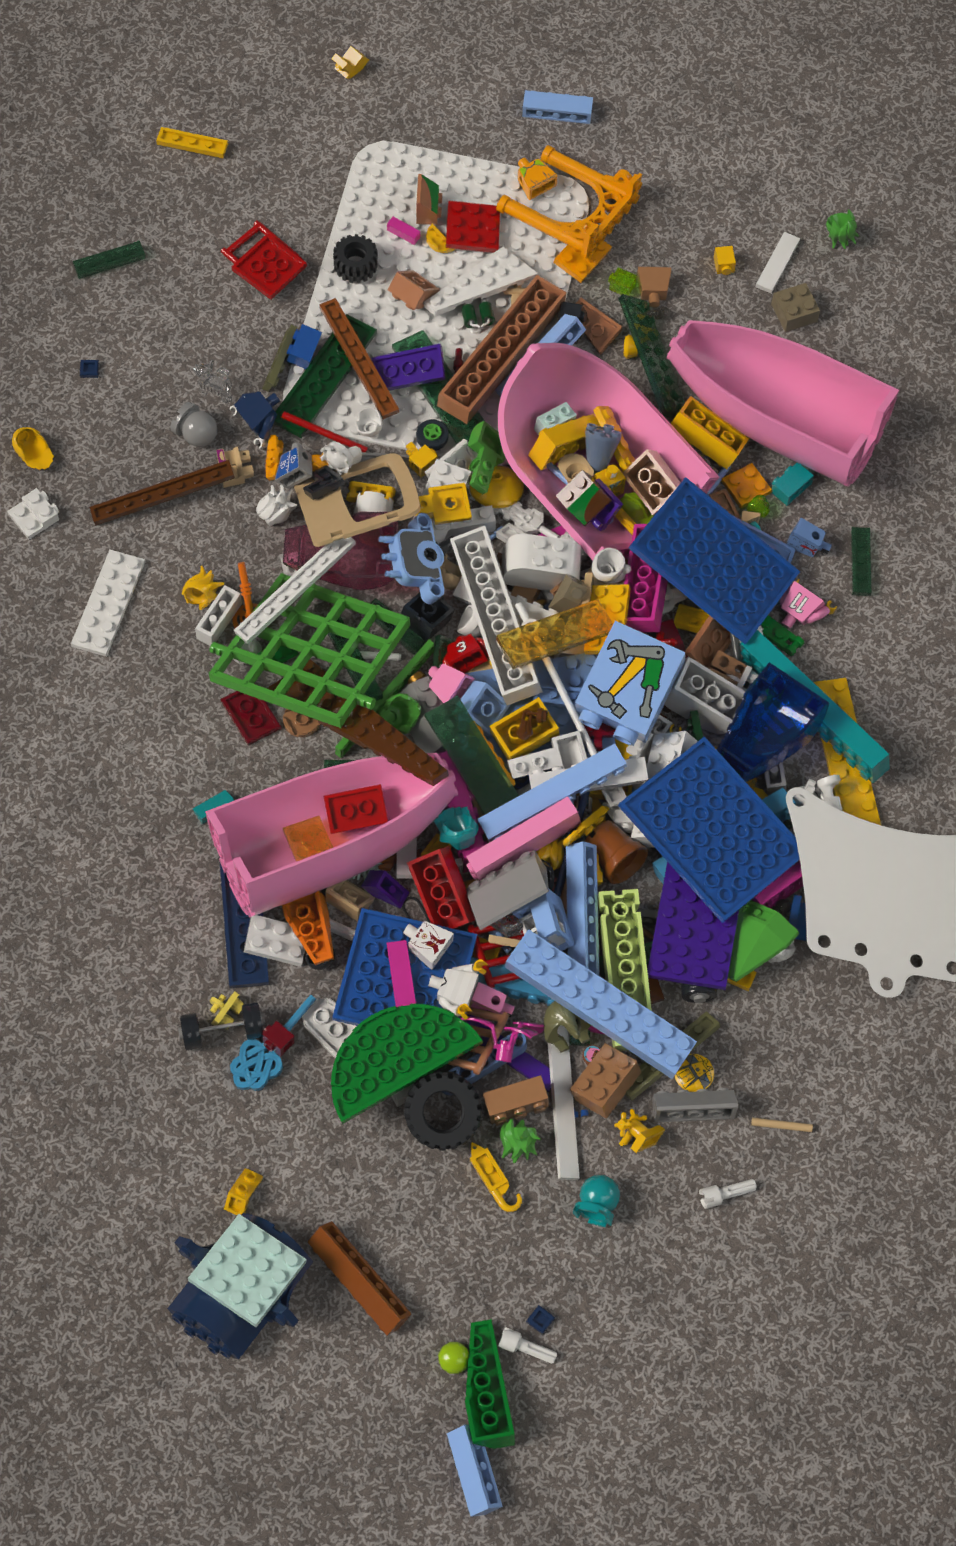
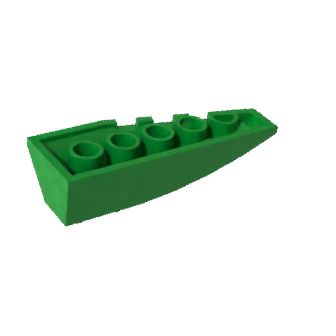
M492 1319L471 1323L465 1406L472 1443L496 1449L514 1446L515 1433Z

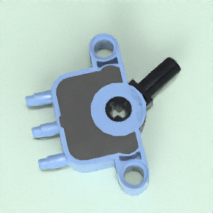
M419 513L409 522L408 529H401L394 536H380L378 538L379 542L389 543L390 553H383L381 557L384 560L392 561L393 570L386 571L385 576L395 578L402 586L419 587L422 600L426 604H433L444 594L440 566L444 562L445 553L453 548L450 538L454 536H450L438 544L435 542L431 518L426 513Z

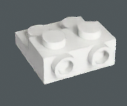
M37 488L23 496L21 503L7 511L10 518L28 540L59 521L58 508L54 503L50 505L46 493L43 490L40 492Z

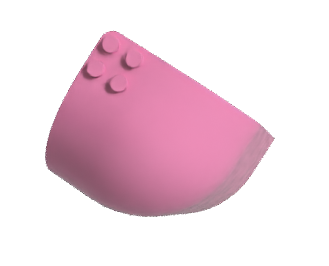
M533 343L527 348L523 358L517 362L516 368L504 386L498 410V431L501 446L508 463L522 482L570 536L581 545V548L592 560L599 551L605 548L617 549L625 559H628L630 552L628 547L631 545L632 535L615 516L613 522L608 524L603 531L596 529L591 522L584 526L559 501L556 495L566 484L548 468L541 471L528 456L539 437L534 430L538 416L565 402L577 414L576 419L584 415H595L593 409L597 406H609L635 460L647 449L657 451L680 482L686 477L706 494L719 479L717 473L628 378L605 361L587 351L563 343ZM586 448L583 450L578 449L576 452L586 455ZM613 454L608 465H616L622 472ZM625 481L624 493L616 497L621 499L625 493L628 494L635 491Z

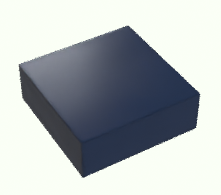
M81 360L80 378H98L99 360Z
M538 1305L526 1320V1323L543 1335L555 1317Z

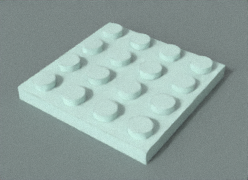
M238 1214L188 1277V1281L251 1325L257 1327L306 1264V1259Z

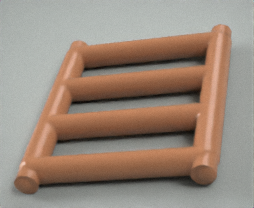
M470 1007L472 1012L467 1011L466 1014L497 1021L495 1032L498 1040L509 1018V1014L506 1012L498 1014ZM470 1025L478 1035L489 1038L485 1047L479 1045L470 1050V1052L481 1054L478 1062L474 1063L456 1058L448 1064L472 1070L474 1074L480 1075L493 1050L492 1031L489 1029Z

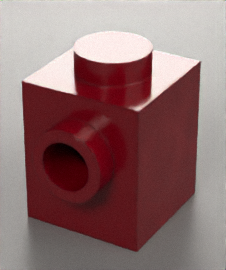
M278 1021L273 1025L269 1024L263 1031V1045L270 1052L274 1051L280 1057L295 1043L294 1035Z

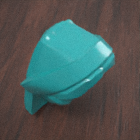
M468 807L446 809L434 820L440 831V842L449 843L457 850L466 849L475 843V835L478 832L479 825L470 815Z

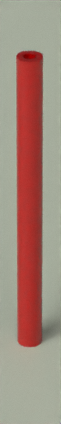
M285 411L282 414L281 418L345 446H357L362 452L367 451L368 447Z

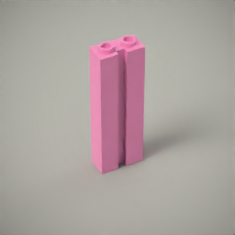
M567 796L466 856L469 862L466 866L474 880L478 879L480 881L491 871H498L507 862H514L519 859L523 853L533 850L537 851L581 824L578 811Z

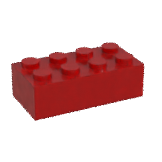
M450 846L440 848L407 862L431 924L455 929L476 920L467 896V889Z

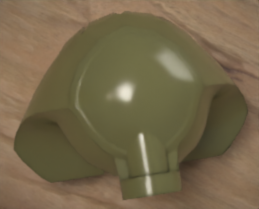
M553 1001L548 1006L544 1016L546 1042L553 1044L560 1053L569 1050L564 1037L557 1033L559 1026H564L573 1038L580 1040L581 1044L590 1041L588 1028L591 1025L556 1001Z

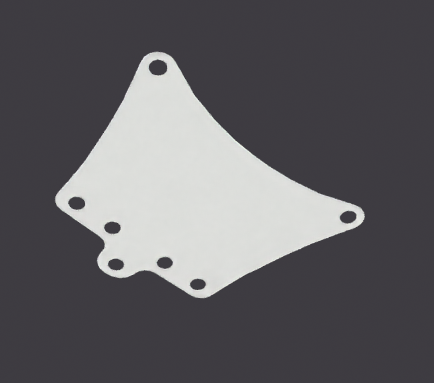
M794 787L790 789L786 795V803L796 837L806 903L807 944L809 948L817 954L863 965L868 971L870 986L877 994L883 997L893 998L900 995L906 980L912 975L956 982V974H950L946 967L949 962L956 963V835L920 834L881 826L834 808L803 788ZM795 794H801L805 798L803 806L798 807L793 803V796ZM819 936H828L831 941L830 946L827 948L821 947L818 943ZM863 943L867 947L866 955L859 956L856 954L855 945ZM914 954L919 955L923 960V964L919 968L914 967L910 962V958ZM888 977L892 980L893 987L891 990H884L881 987L880 982L882 978Z

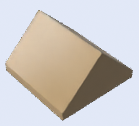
M348 880L330 886L325 891L327 903L356 921L359 919L361 908L368 909L375 900V897Z

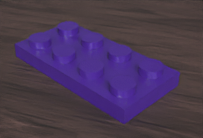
M441 344L371 358L389 391L445 380Z

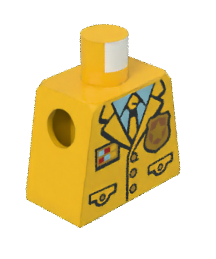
M609 465L606 469L593 476L594 480L600 478L616 496L624 493L626 478L616 465Z

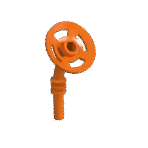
M245 562L238 563L241 580L240 591L244 597L245 604L240 606L232 618L234 628L239 626L237 622L238 616H240V623H242L243 616L246 619L254 611L253 607L256 608L258 605L252 603V591H250L252 588L249 587L251 583L248 582Z

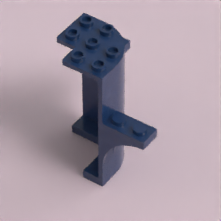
M242 1213V1216L306 1259V1264L258 1326L254 1327L190 1282L185 1285L167 1308L172 1314V1319L184 1327L183 1331L191 1338L195 1336L208 1344L207 1348L215 1355L219 1353L228 1359L232 1357L238 1360L267 1322L272 1323L274 1321L282 1326L295 1327L299 1320L289 1310V1300L295 1286L313 1264V1260L284 1231L281 1233L274 1228L275 1225L247 1213ZM180 1236L174 1242L179 1248V1253L191 1261L190 1265L193 1269L199 1265L215 1244L198 1246L191 1239Z

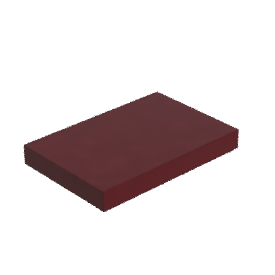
M235 691L220 699L248 746L281 729V725L264 700L239 691Z

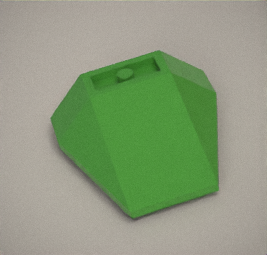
M752 900L739 910L728 979L737 982L786 949L799 935V931L778 911Z

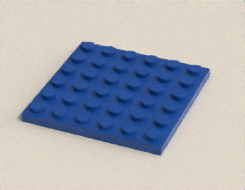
M361 908L332 1020L358 1026L371 1015L386 1008L396 1006L387 943L403 940L407 941L416 1004H426L442 1008L437 1000L438 989L428 986L432 975L443 978L446 969L470 964L477 934L436 925L454 933L453 942L431 970L409 950L411 938L403 934L409 923L419 929L423 923L422 921Z

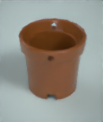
M610 820L601 823L593 830L596 833L593 838L590 836L586 838L585 842L597 845L599 865L604 871L605 878L611 884L622 883L633 876L642 867L648 856V849L640 841H634L615 822L612 823Z

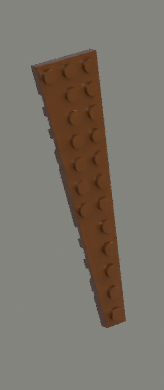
M311 659L303 669V671L323 677L326 673ZM282 679L275 682L267 689L274 691ZM294 681L285 695L306 702L315 688ZM326 692L317 707L337 714L347 699ZM356 705L341 728L318 720L319 724L328 727L330 730L365 749H371L377 756L382 755L387 758L388 762L400 765L406 772L412 773L415 777L432 786H435L449 776L448 771L374 710Z

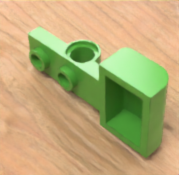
M485 421L480 422L473 428L468 442V447L478 454L469 466V470L473 472L469 485L482 495L488 492L494 467L505 460L499 432Z

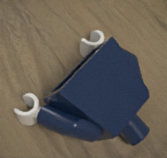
M260 391L244 393L234 406L230 407V411L235 412L233 417L242 416L255 435H259L260 438L254 440L255 445L261 443L259 449H264L268 446L266 439L277 417L272 407L279 403L280 399L275 393H272L266 399Z

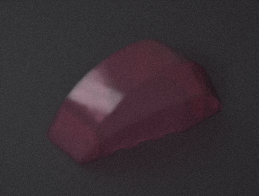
M388 512L354 513V516L351 517L355 522H360ZM398 521L352 536L356 545L319 579L356 590L376 589L389 584L395 578L386 577L385 572L393 570L392 561L384 560L381 557L383 553H390L389 543L379 542L378 538L380 536H394L399 532ZM307 524L285 529L283 564L296 571L324 547L313 545Z

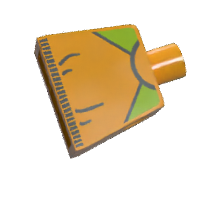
M526 158L519 160L518 181L529 200L557 186V174L540 159H535L532 162H529Z

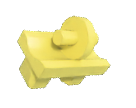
M234 991L225 1004L223 1001L226 997L222 994L218 999L215 997L210 999V1003L213 1005L210 1011L215 1013L217 1009L220 1010L211 1022L212 1025L216 1026L234 1022V1019L226 1013L229 1009L236 1014L242 1011L244 1003L237 998L239 996L238 993Z

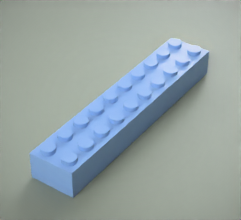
M529 929L506 960L505 968L671 1079L674 1078L697 1043L696 1040Z

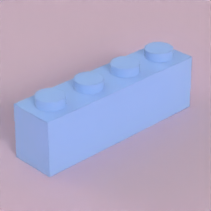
M525 90L522 117L590 124L593 97Z
M469 1424L447 1433L470 1516L486 1515L503 1507L486 1448L472 1443Z

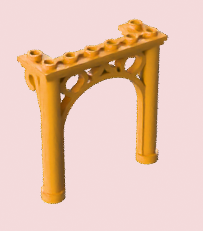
M547 145L542 152L541 161L590 185L598 195L599 204L597 209L583 220L559 222L503 195L498 201L496 210L502 214L506 213L581 252L583 259L586 260L595 253L598 245H602L607 234L610 235L614 226L621 222L623 215L629 213L631 206L638 202L640 197L638 193L642 187V174H634L632 177L627 170L621 169L615 176L603 175L556 151L554 147ZM614 199L616 203L608 204L605 200Z

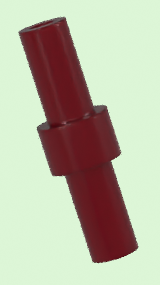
M456 348L455 360L453 361L455 373L464 364L462 348Z

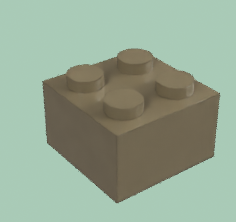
M806 283L773 293L771 305L785 332L818 322L820 309Z

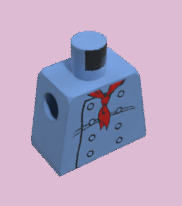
M803 518L799 519L786 543L795 548V551L811 557L817 551L828 554L832 546L823 541L826 534L824 530Z

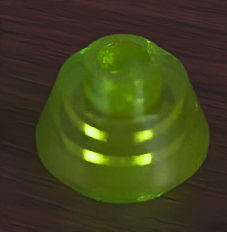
M757 495L750 501L746 510L748 512L761 513L760 518H765L770 512V504L764 495Z

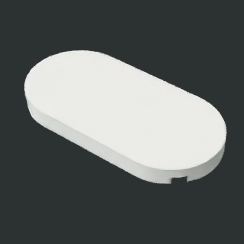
M316 998V1001L302 1016L303 1025L336 1058L342 1043L346 1041L356 1025L332 1020L336 1002L330 998Z

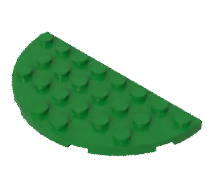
M410 1004L399 1007L393 1006L371 1015L352 1030L353 1032L342 1043L333 1064L331 1075L332 1098L341 1123H346L482 1044L483 1040L467 1022L465 1023L462 1019L455 1016L454 1013L432 1005Z

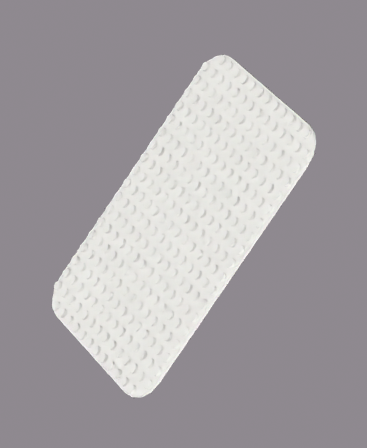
M384 140L369 144L360 150L350 168L304 321V325L322 332L311 362L333 333L320 310L319 304L336 298L345 315L348 314L377 329L376 336L365 349L370 359L372 357L441 344L445 380L389 391L399 408V413L383 419V427L377 435L365 437L356 428L355 422L358 420V412L366 407L377 408L354 368H352L316 417L313 424L345 438L408 450L406 445L412 442L419 450L421 447L416 438L418 426L426 420H439L448 428L449 438L447 444L442 449L435 451L438 457H443L463 439L469 442L473 428L482 421L487 422L498 431L500 397L496 391L491 394L468 424L439 408L437 402L440 391L455 375L453 361L455 360L456 348L463 349L462 360L465 362L511 307L512 295H505L503 292L487 297V302L492 304L495 322L490 326H484L483 329H479L478 327L467 328L465 326L461 311L464 304L456 306L454 310L435 316L425 307L415 310L409 309L405 302L395 299L392 293L387 290L396 272L414 270L442 290L493 254L491 252L455 249L449 253H440L429 247L426 241V234L430 224H416L418 174L424 175L439 185V193H442V203H439L438 207H442L441 218H438L437 225L435 226L445 237L448 201L497 206L500 198L506 195L555 221L575 222L576 220H583L588 216L589 198L585 189L572 178L557 174L556 187L529 200L518 181V169L520 168L518 166ZM500 212L499 249L502 247L506 248L535 270L538 276L567 292V298L572 276L553 263L554 259L567 244L506 213L502 214ZM393 216L420 231V239L415 245L387 231V223ZM355 234H358L360 237L364 235L366 239L370 238L372 243L376 245L378 251L377 271L373 273L372 278L368 277V281L364 282L362 280L360 283H357V281L349 283V280H342V277H339L334 270L333 250L336 247V243L338 241L341 242L343 237L347 238V235L355 236ZM358 256L349 258V260L351 261H360L363 259ZM532 278L524 281L521 288H526L532 281ZM477 298L472 300L473 303L470 304L474 306L477 324L481 326L483 324L479 311L481 300ZM559 312L535 340V344L539 343L557 323ZM291 364L283 391V400L306 369ZM517 364L513 367L509 374L516 368ZM472 450L475 457H477L478 454L474 450ZM505 457L504 462L501 463V464H499V465H501V466L509 465V463H508L506 457Z

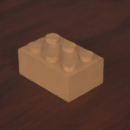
M649 449L643 452L623 472L626 481L652 515L658 512L681 483L660 454Z
M605 1043L570 1088V1091L575 1101L607 1119L626 1094V1091L629 1090L641 1074V1070L636 1060Z
M541 1075L483 1093L491 1124L495 1123L496 1126L502 1125L508 1119L514 1117L516 1120L522 1119L527 1116V1113L534 1112L537 1114L544 1112L549 1107L548 1095Z

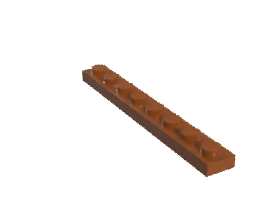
M334 298L319 304L322 314L382 419L398 414L399 408L337 299Z

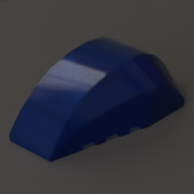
M769 662L745 691L741 705L737 707L736 715L732 723L729 724L724 739L721 740L717 751L745 782L750 781L782 763L808 744L819 730L826 716L829 702Z

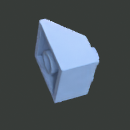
M473 680L453 712L467 724L475 721L482 728L483 733L490 736V725L502 719L510 705H506L503 697L486 682Z

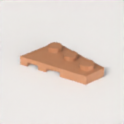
M580 298L575 304L583 305L587 312V319L583 322V326L586 329L584 334L601 355L623 330L622 326Z

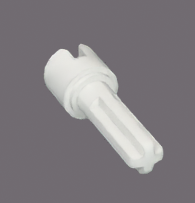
M754 1179L721 1188L713 1185L699 1190V1194L704 1195V1198H701L700 1201L704 1209L721 1205L725 1199L753 1192L757 1186Z
M507 1327L504 1328L498 1347L512 1353L519 1350L551 1364L554 1363L557 1352L523 1339L521 1333Z

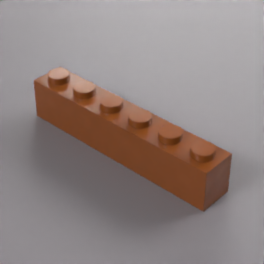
M332 1221L320 1226L308 1240V1244L312 1247L313 1251L319 1255L326 1266L337 1276L340 1283L348 1289L353 1298L360 1303L366 1313L371 1316L380 1330L387 1336L397 1331L412 1315Z

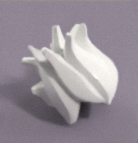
M271 485V491L259 501L256 512L269 526L286 521L290 512L296 509L295 506L297 504L290 502L292 489L285 494L283 485H280L281 490L279 492H276L274 486Z

